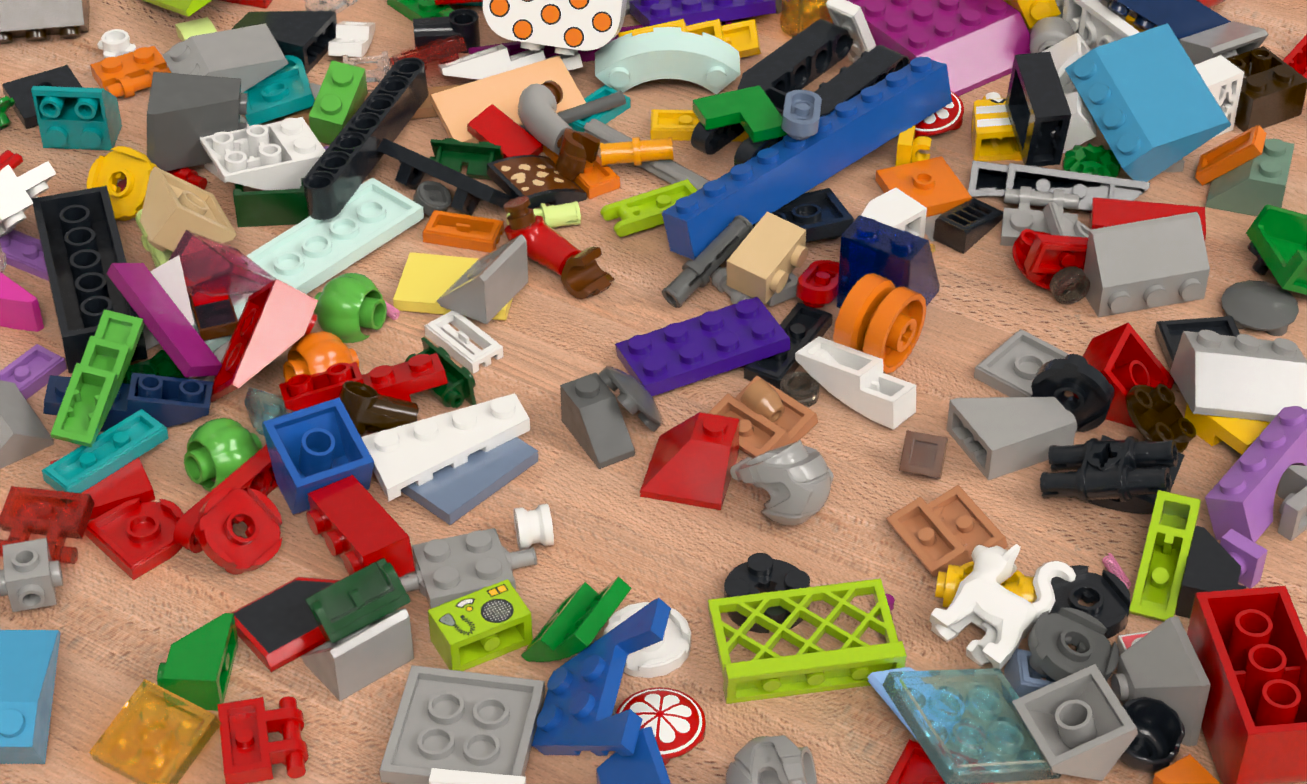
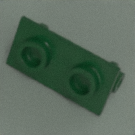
M445 138L443 140L431 139L430 141L435 156H430L431 160L460 173L463 165L468 166L466 175L470 178L492 180L487 175V163L504 159L501 146L490 142L467 143L453 138Z
M421 338L424 350L418 354L409 355L405 362L419 354L431 355L437 353L445 369L448 384L428 389V391L446 407L458 408L462 405L464 399L469 404L476 405L473 390L476 383L469 370L465 367L460 368L457 366L444 348L440 346L437 348L427 338Z

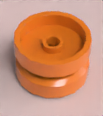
M875 273L866 274L856 282L846 296L835 322L833 340L836 343L883 359V373H892L905 362L919 339L925 321L926 299L920 293L907 287L896 288L891 280Z

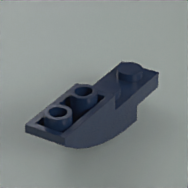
M132 372L130 384H121L100 431L105 432L140 409L147 412L165 427L187 423L209 415L213 382ZM49 376L43 414H58L71 377Z

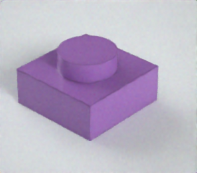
M1230 529L1221 537L1220 545L1241 566L1238 582L1248 588H1253L1261 580L1268 550L1235 530Z

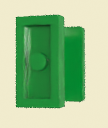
M1269 204L1265 205L1246 234L1281 288L1307 295V215Z

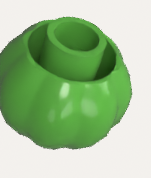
M358 273L340 275L329 281L324 286L323 291L315 296L318 303L314 313L317 314L320 327L323 331L333 333L339 337L343 343L363 341L370 335H364L360 327L379 330L385 322L387 315L386 303L376 285L365 275Z
M218 418L210 420L199 426L189 438L187 453L184 455L185 470L194 483L202 485L205 490L211 492L262 448L261 441L256 434L250 433L240 423L232 419Z

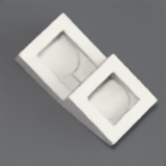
M342 21L336 24V38L328 42V55L363 57L372 42L375 33V23Z

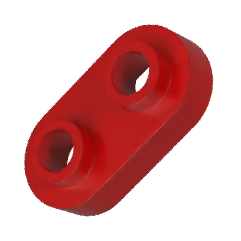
M831 260L812 262L798 278L796 296L806 306L813 308L824 307L825 304L831 303L845 287L848 273L847 267Z

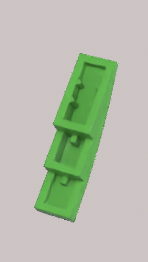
M104 309L95 336H90L81 363H76L50 434L51 438L92 448L132 360L144 327L142 318Z

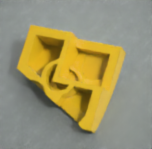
M1188 404L1184 416L1194 425L1196 435L1213 447L1219 442L1224 441L1241 455L1270 424L1268 421L1193 414Z

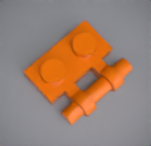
M155 46L141 47L134 52L117 57H107L100 62L90 64L92 76L100 88L105 89L116 97L122 96L124 99L135 96L136 91L151 87L153 72L171 73L169 67L167 68L165 59Z

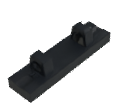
M382 138L377 151L399 160L401 164L395 181L406 187L416 190L425 173L457 187L451 207L466 215L472 216L480 200H485L504 209L503 205L512 198L497 189L386 138Z

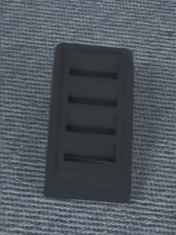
M973 198L941 214L935 220L933 239L964 254L1003 219V211Z

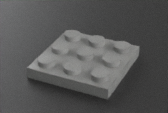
M412 665L379 770L381 782L391 784H429L432 768L525 776L537 728L536 721L541 712L545 696V681Z

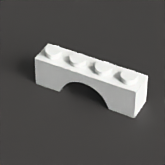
M1078 33L1042 51L1051 53L1072 114L1063 153L1073 149L1075 145H1081L1096 137V122L1065 70L1066 67L1091 51Z

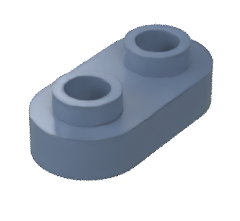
M808 90L788 92L785 96L783 110V131L796 140H805L815 135L819 128L822 98Z

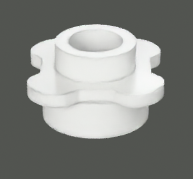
M120 29L105 32L101 37L102 40L98 42V48L104 51V58L117 57L136 50V46L130 43L128 33Z

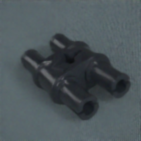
M1128 436L1126 440L1098 441L1097 438H1091L1085 444L1051 445L1048 452L1051 471H1077L1043 472L1040 478L1042 496L1044 499L1061 497L1079 498L1080 501L1090 503L1094 499H1120L1122 502H1127L1135 495L1157 494L1158 490L1170 493L1171 475L1169 474L1168 467L1159 469L1140 468L1176 467L1178 463L1176 441L1139 442L1137 438Z

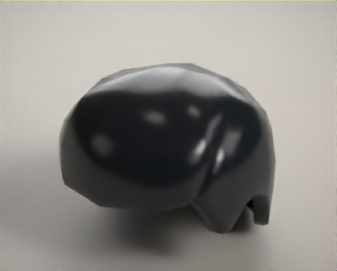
M1145 696L1127 701L1123 707L1135 724L1138 735L1119 760L1134 770L1154 773L1168 767L1177 756L1185 736V727L1177 712L1163 701Z

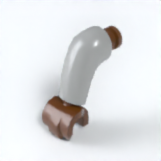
M552 80L545 81L543 84H531L520 95L518 103L519 118L525 129L535 139L558 155L556 163L558 173L564 178L573 181L580 173L584 172L586 160L590 163L596 160L601 140L588 133L573 130L556 113L557 104L563 99V91L559 84Z

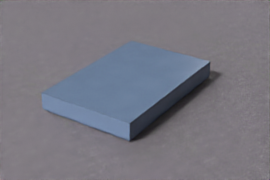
M516 437L488 452L478 450L468 456V462L456 468L448 465L434 472L432 480L421 486L414 482L402 488L401 492L451 525L537 463L538 450Z

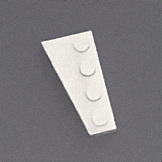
M514 393L361 438L374 460L373 471L389 502L401 496L402 488L414 482L421 486L433 479L434 472L448 465L456 468L468 462L470 454L478 450L488 452L530 431V418Z

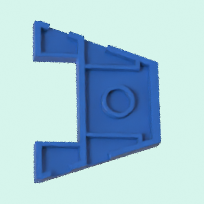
M660 598L654 599L553 671L547 683L548 690L542 711L536 721L537 728L532 742L534 748L543 755L579 756L581 751H591L596 756H607L609 751H616L621 756H631L634 754L643 719L631 709L613 716L612 713L627 656L663 641L671 610Z

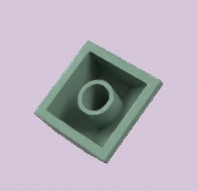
M1265 139L1261 155L1211 181L1205 207L1251 216H1258L1264 206L1268 204L1281 208L1295 144L1287 143L1280 139Z

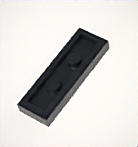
M798 302L780 324L790 337L791 350L747 364L744 368V379L752 381L756 376H759L780 390L800 365L795 360V353L818 336L822 337L832 325V314Z

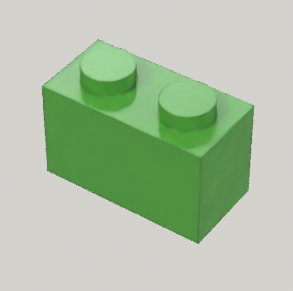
M331 61L309 114L310 129L319 142L331 144L364 103L368 93L366 71L364 68Z

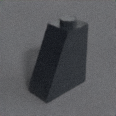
M333 11L248 12L232 28L236 29L266 23L283 54L301 59L308 74L328 52V42L336 38L337 20L336 12Z

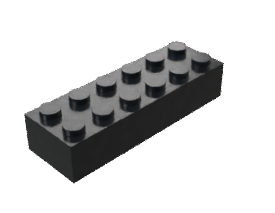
M107 186L32 198L38 234L69 373H73L76 363H81L90 336H95L104 309L140 318L107 275L111 263H126ZM143 330L131 362L148 359Z

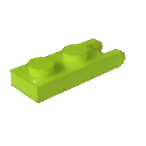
M686 179L605 205L601 209L600 214L606 221L620 218L621 221L614 225V232L619 237H624L664 224L662 212L673 206L678 199L689 196L698 190Z

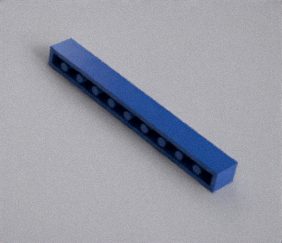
M917 57L911 60L907 66L896 72L889 73L885 79L873 86L864 88L860 94L852 99L837 104L835 110L829 115L821 116L818 132L805 140H796L787 134L783 140L770 148L760 150L755 157L745 163L735 165L731 168L730 172L716 180L705 183L703 188L693 194L678 199L673 206L662 212L670 251L694 260L737 215L744 216L752 225L757 223L766 212H775L895 138L900 133L950 104L952 97L947 64L931 60L929 57Z

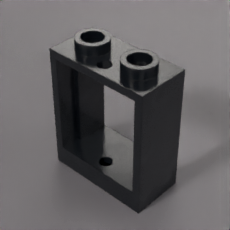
M1040 52L1015 55L1005 107L1024 165L1036 167L1060 165L1072 114L1051 53Z

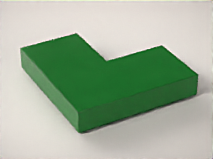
M760 85L693 100V112L705 130L740 123L753 143L787 135L782 129L783 117Z

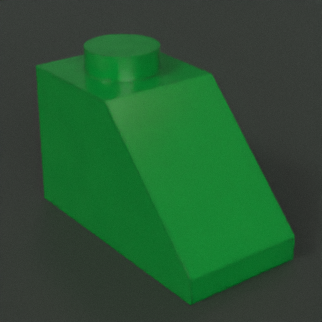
M224 613L171 644L166 663H160L157 674L158 689L164 690L169 709L218 711L217 704L224 703L239 644L234 613Z

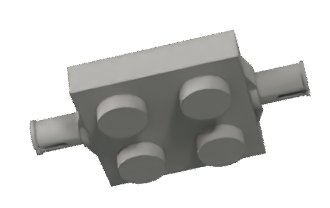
M495 528L483 531L478 530L468 534L434 539L429 542L412 545L413 558L416 564L415 573L406 574L399 577L406 592L419 590L427 598L430 609L445 602L458 599L506 579L510 581L516 590L513 569L537 565V557L534 547L509 553L501 545Z

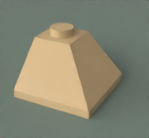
M154 167L152 169L140 219L148 235L147 240L152 246L160 251L168 249L179 255H185L232 241L237 235L212 193L160 168Z

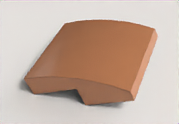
M756 376L736 397L727 393L708 412V414L740 419L739 449L752 458L769 450L800 440L818 423L817 414L770 383L768 384L778 393L785 409L784 413L775 422L770 421L761 414L754 413L741 402V397L752 383L762 379L759 376Z
M959 484L928 504L920 496L886 518L889 526L933 577L938 576L939 571L947 572L949 564L962 566L965 563L972 562L971 554L978 545L988 548L997 545L1004 549L1008 547L1005 536Z

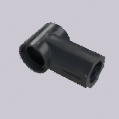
M462 8L452 11L449 17L413 19L415 49L451 47L455 52L468 53V48L480 46L479 16L474 10Z

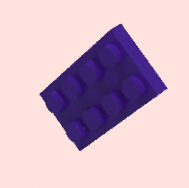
M776 0L629 1L630 14L643 27L684 19L686 26L716 19H720V22L776 13Z
M758 297L741 300L736 304L715 311H708L700 316L679 323H672L664 328L643 335H636L615 344L617 357L625 369L652 396L791 350L790 337Z

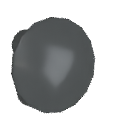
M1248 280L1235 283L1225 290L1221 298L1222 309L1225 311L1226 316L1233 317L1238 329L1250 328L1266 331L1272 336L1286 334L1288 326L1295 321L1299 313L1298 303L1290 292L1282 289L1279 285L1266 281Z
M606 366L598 374L602 381L614 392L617 389L620 390V395L617 399L632 415L638 410L641 411L638 417L651 431L655 432L663 424L661 414L652 395L637 379L610 366Z

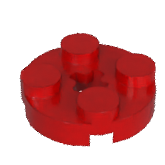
M227 487L215 493L203 505L199 512L198 521L194 525V535L200 542L205 554L214 563L225 568L230 574L238 575L245 571H253L262 567L275 556L282 543L279 527L282 524V519L275 504L260 491L251 488L245 491L234 489L235 487ZM233 521L235 524L244 522L248 527L245 531L248 538L238 537L232 530L231 522Z

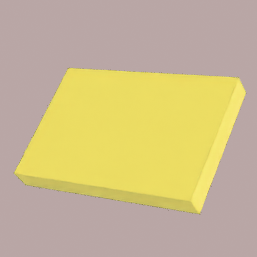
M410 252L393 298L394 307L399 311L447 314L451 310L441 307L437 300L478 258ZM512 299L495 315L494 320H507Z

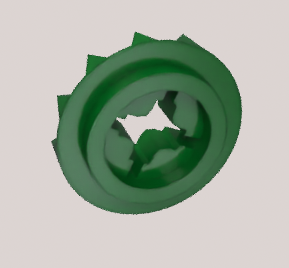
M1090 143L1086 147L1075 145L1073 150L1066 151L1063 161L1065 171L1115 178L1119 175L1121 167L1112 150H1105L1103 145L1098 147L1092 146Z

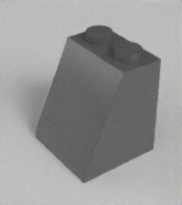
M153 72L147 109V157L151 163L156 164L158 168L164 171L213 163L201 145L200 137L214 135L217 132H230L247 128V123L240 122V115L247 114L248 99L247 93H241V79Z

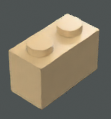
M766 212L727 260V286L751 298L758 297L762 303L766 304L775 292L780 293L783 290L788 276L795 267L800 268L805 262L808 255L806 229Z

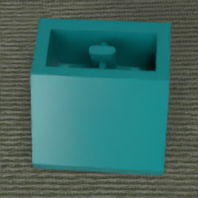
M32 87L31 92L43 148L113 151L111 148H114L122 128L116 96L103 88Z

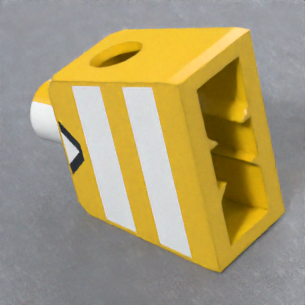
M990 92L982 100H976L973 103L971 141L972 155L975 161L988 162L1022 159L1005 107L1006 98H1002L999 93Z

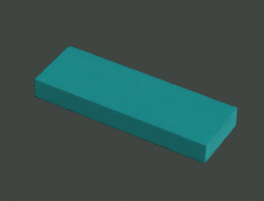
M140 409L98 435L92 448L82 445L41 470L43 479L70 501L169 438L167 427Z

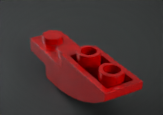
M437 353L431 355L419 354L413 356L407 362L394 366H378L361 375L357 362L350 364L337 363L330 366L324 372L293 376L287 382L279 384L286 409L298 411L339 398L343 384L347 381L366 384L375 389L380 395L411 402V394L448 384L440 358Z

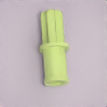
M577 201L549 206L541 203L540 208L533 209L535 216H542L544 222L551 228L581 224V213Z

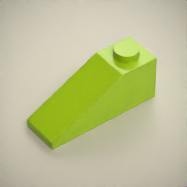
M1158 490L1129 614L1163 622L1169 617H1174L1198 520L1200 499Z

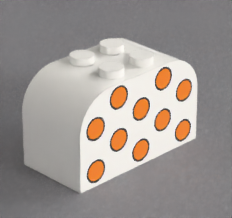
M483 0V13L488 25L496 34L508 40L520 41V48L540 51L544 49L545 45L554 46V53L574 56L578 50L591 51L603 47L618 35L624 23L627 0Z

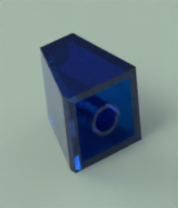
M861 215L841 235L837 295L838 308H841L846 296L856 282L866 274L871 273L891 280L896 288L907 287L920 293L926 299V306L939 292L940 284L929 240Z

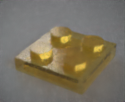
M144 679L89 751V754L94 761L137 784H178L221 723L215 714Z

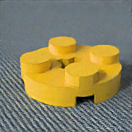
M117 146L111 148L114 151L109 152L106 156L100 155L94 161L88 173L87 189L107 186L115 220L127 221L135 218L138 211L143 209L150 172L157 166L151 163L144 153L129 147ZM126 176L127 184L121 192V188L117 186L118 179H124Z

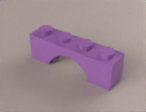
M1299 406L1284 407L1206 495L1205 500L1215 539L1221 540L1223 535L1230 529H1233L1251 541L1256 542L1273 522L1275 493L1283 473L1291 465L1307 466V409Z

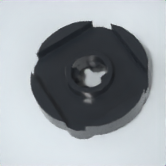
M1069 354L1065 359H1054L1043 364L1038 369L1031 385L1033 391L1031 397H1055L1066 410H1069L1077 421V431L1079 432L1092 430L1104 422L1115 395V389L1109 384L1106 377L1078 354ZM1065 391H1071L1078 395L1079 399L1074 396L1067 397L1064 393Z
M765 553L752 554L747 562L740 564L729 573L724 583V598L810 587V577L806 572L799 570L790 563L772 559L770 555ZM781 606L769 607L764 612L765 616L781 625L791 614V612ZM737 611L727 612L731 620L740 627L747 620V617ZM799 617L790 629L801 623L803 619ZM757 623L749 630L756 633H769V630Z
M1075 565L1070 566L1076 574L1075 581L1069 582L1060 577H1053L1051 579L1056 601L1048 614L1058 613L1061 608H1074L1096 618L1107 628L1104 634L1107 639L1126 628L1129 617L1130 593L1126 585L1114 574L1103 570L1101 576L1088 572L1089 566ZM1078 600H1083L1085 603H1094V605L1089 607L1078 604Z

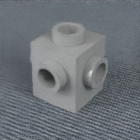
M47 538L2 545L4 569L0 570V596L8 595L12 612L57 605L56 587L63 586V577L59 560L52 561Z

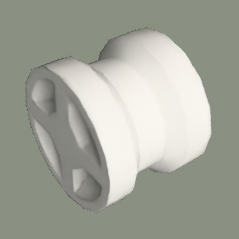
M548 504L538 505L535 510L529 511L523 507L514 508V524L519 550L529 549L535 543H541L544 546L554 545L552 518Z

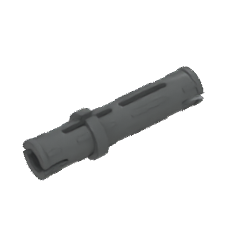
M737 215L693 261L688 260L682 266L683 271L662 290L665 300L673 307L680 308L698 287H705L710 281L709 276L731 256L754 227L750 221L742 215Z

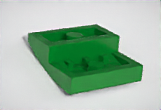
M617 577L599 593L584 582L563 600L521 656L528 662H551L568 658L581 652L589 646L632 588L620 577Z

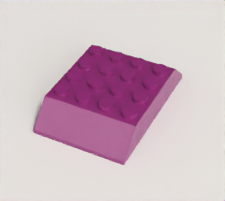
M821 0L809 7V14L817 20L824 19L833 23L826 6L828 0ZM846 0L861 7L876 46L883 45L909 57L910 62L917 57H929L931 60L947 64L950 91L954 92L957 96H961L1011 74L1014 56L1030 53V33L1023 17L1018 10L1007 4L1004 0Z

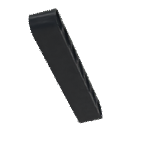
M415 57L403 58L391 67L304 177L302 182L308 214L311 218L326 220L337 216L384 155V153L377 151L382 138L394 142L426 100L429 93L425 65L421 59Z

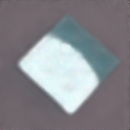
M999 668L898 671L888 673L882 686L945 784H982L1060 778L1061 774L1052 773L1015 711L1012 701L1020 697Z

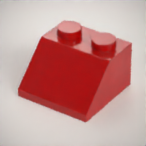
M1129 322L1092 338L1082 356L1087 360L1088 364L1099 370L1115 389V395L1106 420L1136 428V426L1132 422L1127 410V392L1135 385H1147L1155 388L1159 384H1164L1171 389L1175 382L1170 373ZM1073 393L1074 397L1079 399L1078 395Z

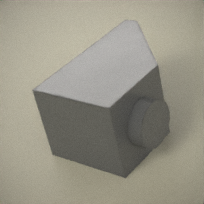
M596 372L560 385L561 421L598 469L635 456V449L616 397Z

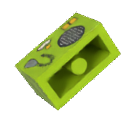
M508 579L428 610L430 640L449 670L465 671L527 646L533 640L531 612Z

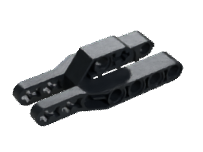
M819 19L744 72L737 90L760 85L783 117L786 94L793 90L803 89L844 59L852 47L853 38H851L848 30L824 19ZM877 45L869 52L864 51L861 54V58L849 67L844 66L841 68L837 76L827 83L822 82L819 85V89L814 92L822 98L820 117L829 115L835 110L837 104L852 99L860 94L864 88L873 86L885 79L889 73L896 72L910 64L909 57L883 45ZM699 122L692 133L691 144L695 149L707 155H713L745 132L740 123L705 130L701 122ZM785 136L753 143L750 137H748L740 144L735 153L734 166L745 163L755 157L760 150L770 148L783 140Z

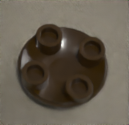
M1159 384L1155 388L1147 385L1133 386L1127 392L1126 406L1130 418L1138 431L1150 442L1175 440L1178 452H1183L1187 448L1189 441L1196 437V429L1188 419L1183 417L1180 410L1174 404L1176 399L1171 389L1164 384Z

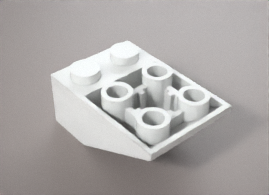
M303 117L286 118L280 122L252 125L245 129L217 132L214 135L200 137L201 145L224 181L264 191L300 189V186H302L301 178L307 175L326 151Z

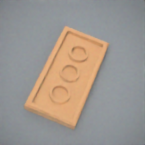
M560 56L431 94V103L449 138L467 143L480 142L467 131V124L491 104L496 106L519 126L523 125L518 115V103L522 91L531 84H543L548 80L559 84L563 91V99L557 104L556 113L586 102Z

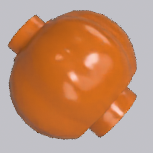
M326 331L312 332L301 337L290 348L287 356L288 361L283 365V375L285 382H287L296 375H312L324 372L330 366L337 363L350 364L357 362L359 367V358L354 349L348 348L333 333Z

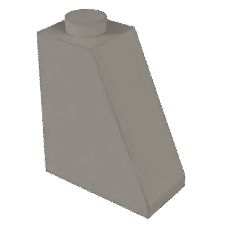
M1055 397L955 398L949 402L947 431L989 481L1048 460V452L1051 445H1073L1077 431V421L1074 415L1069 410H1066Z

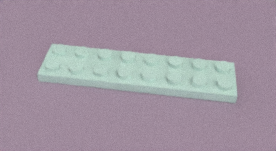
M372 177L360 185L337 216L326 220H316L309 216L222 270L237 320L239 321L248 297L270 282L278 279L307 294L424 219L423 206ZM193 315L194 325H192V326H193V328L197 331V333L199 334V331H198V328H197V325H196V321H195V318H194V315ZM232 335L204 342L213 352L230 340Z

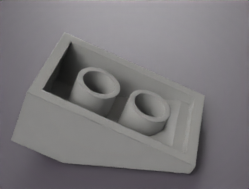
M266 23L191 36L185 41L175 44L169 51L163 54L171 73L240 78L241 93L289 64Z

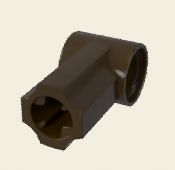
M347 381L343 384L339 397L359 434L365 433L366 430L380 432L417 421L419 411L417 403L380 395L372 387L360 382Z

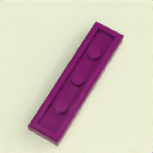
M111 263L107 272L108 277L137 315L143 319V323L185 377L217 375L222 367L221 362L145 264Z

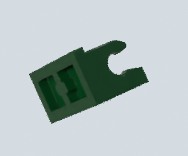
M301 178L302 186H300V189L244 192L243 185L235 184L233 198L238 228L295 225L308 218L309 214L302 182L304 178Z
M385 558L373 562L304 599L326 642L332 644L411 602L395 569L390 562H386Z

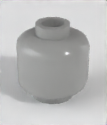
M1055 16L1039 20L1030 32V53H1040L1073 35L1074 32L1071 25L1063 18Z

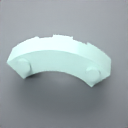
M681 27L653 28V32L635 36L629 33L611 41L595 52V76L608 87L623 93L644 82L658 79H679L696 83L714 94H718L741 75L740 56L737 49L708 33L702 32V35L683 32Z

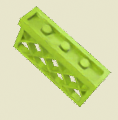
M881 578L708 600V612L724 680L723 691L726 704L871 686L867 677L872 672L905 667L907 655L903 641H898ZM871 594L874 595L876 603L869 614L850 604L855 596ZM824 601L835 607L826 619L806 609L811 602ZM781 606L791 612V614L781 625L765 616L764 612L769 607ZM737 611L747 617V620L736 630L722 621L720 613ZM842 612L861 622L852 635L833 624ZM799 617L817 627V630L808 640L789 630ZM755 623L774 633L764 646L746 636ZM870 627L884 635L886 643L869 645L859 638ZM827 633L843 642L844 645L837 650L825 651L817 646L816 643ZM725 636L730 638L728 642H726ZM781 638L800 648L796 655L780 656L773 652L772 649ZM737 644H740L755 653L756 656L750 661L731 663L729 654Z

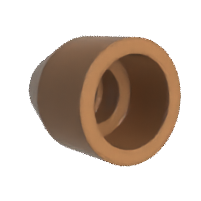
M763 379L752 383L741 397V402L754 413L763 415L772 422L778 420L784 413L785 409L778 393Z

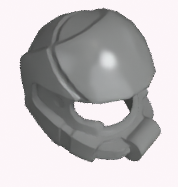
M801 440L769 450L754 458L746 457L730 469V474L735 480H742L743 483H753L755 487L764 488L769 493L771 499L764 503L765 508L761 513L771 521L785 526L800 525L820 511L829 497L834 478L832 471L827 466L820 452L804 446Z
M785 735L774 737L762 736L752 739L735 755V761L730 763L726 773V784H817L816 769L810 749L807 746L797 747Z

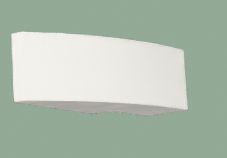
M820 336L795 353V360L829 393L851 409L874 422L894 430L916 413V385L883 373V359Z

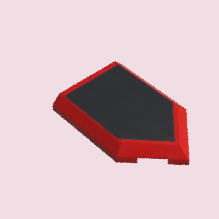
M297 577L231 612L234 613L237 635L270 672L275 671L326 642L304 599L339 580Z

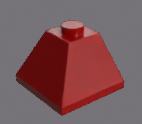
M699 412L661 434L640 489V497L721 510L732 477L730 469L736 464L739 455L740 419Z

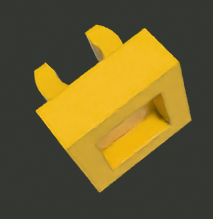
M912 126L900 133L897 143L896 166L930 159V154L920 153L918 150H930L932 139L926 136L915 138L916 126Z

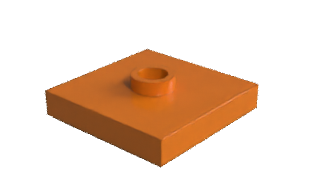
M942 156L876 170L875 181L884 193L895 187L927 208L926 217L943 214L972 199Z

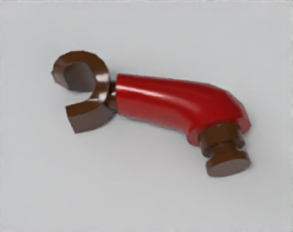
M518 197L503 205L505 212L510 213L507 217L509 225L504 229L508 240L510 241L522 234L527 240V257L561 275L564 287L572 296L578 299H585L590 295H598L610 287V282L615 279L609 273L604 272L595 260L602 255L600 247H589L580 251L547 225L542 216H535L533 209L528 208L531 204L529 197Z

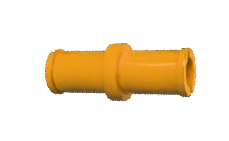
M632 137V141L600 143L602 166L622 163H634L635 166H642V162L674 160L672 137L640 140V137Z

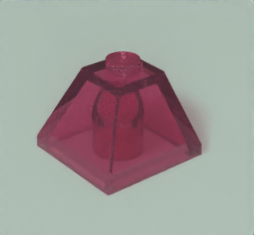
M189 230L185 231L169 259L180 256L187 292L191 296H194L196 292L211 297L255 293L276 279L238 249Z

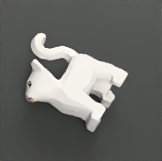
M1016 544L1009 550H1006L998 545L989 548L978 545L971 554L974 562L973 571L960 582L950 606L946 610L936 607L931 613L929 620L932 623L931 631L944 641L949 642L957 637L971 622L984 630L986 634L981 640H972L966 647V656L980 667L991 662L993 668L1000 671L1011 659L1015 650L1018 649L1021 640L1027 637L1039 616L1048 610L1050 613L1056 601L1051 579L1053 577H1060L1066 581L1073 582L1076 578L1073 568L1059 561L1046 562L1036 570L1033 579L1037 600L1031 603L1000 585L1016 572L1017 566L1014 562L1020 551V546Z

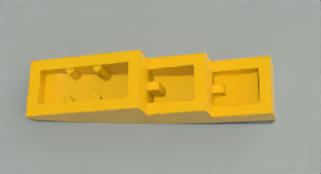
M684 19L618 33L619 37L629 33L635 36L653 32V28L681 27L683 32L702 35V32H705L727 42L739 51L740 58L761 54L755 19L723 26L720 19L686 26Z

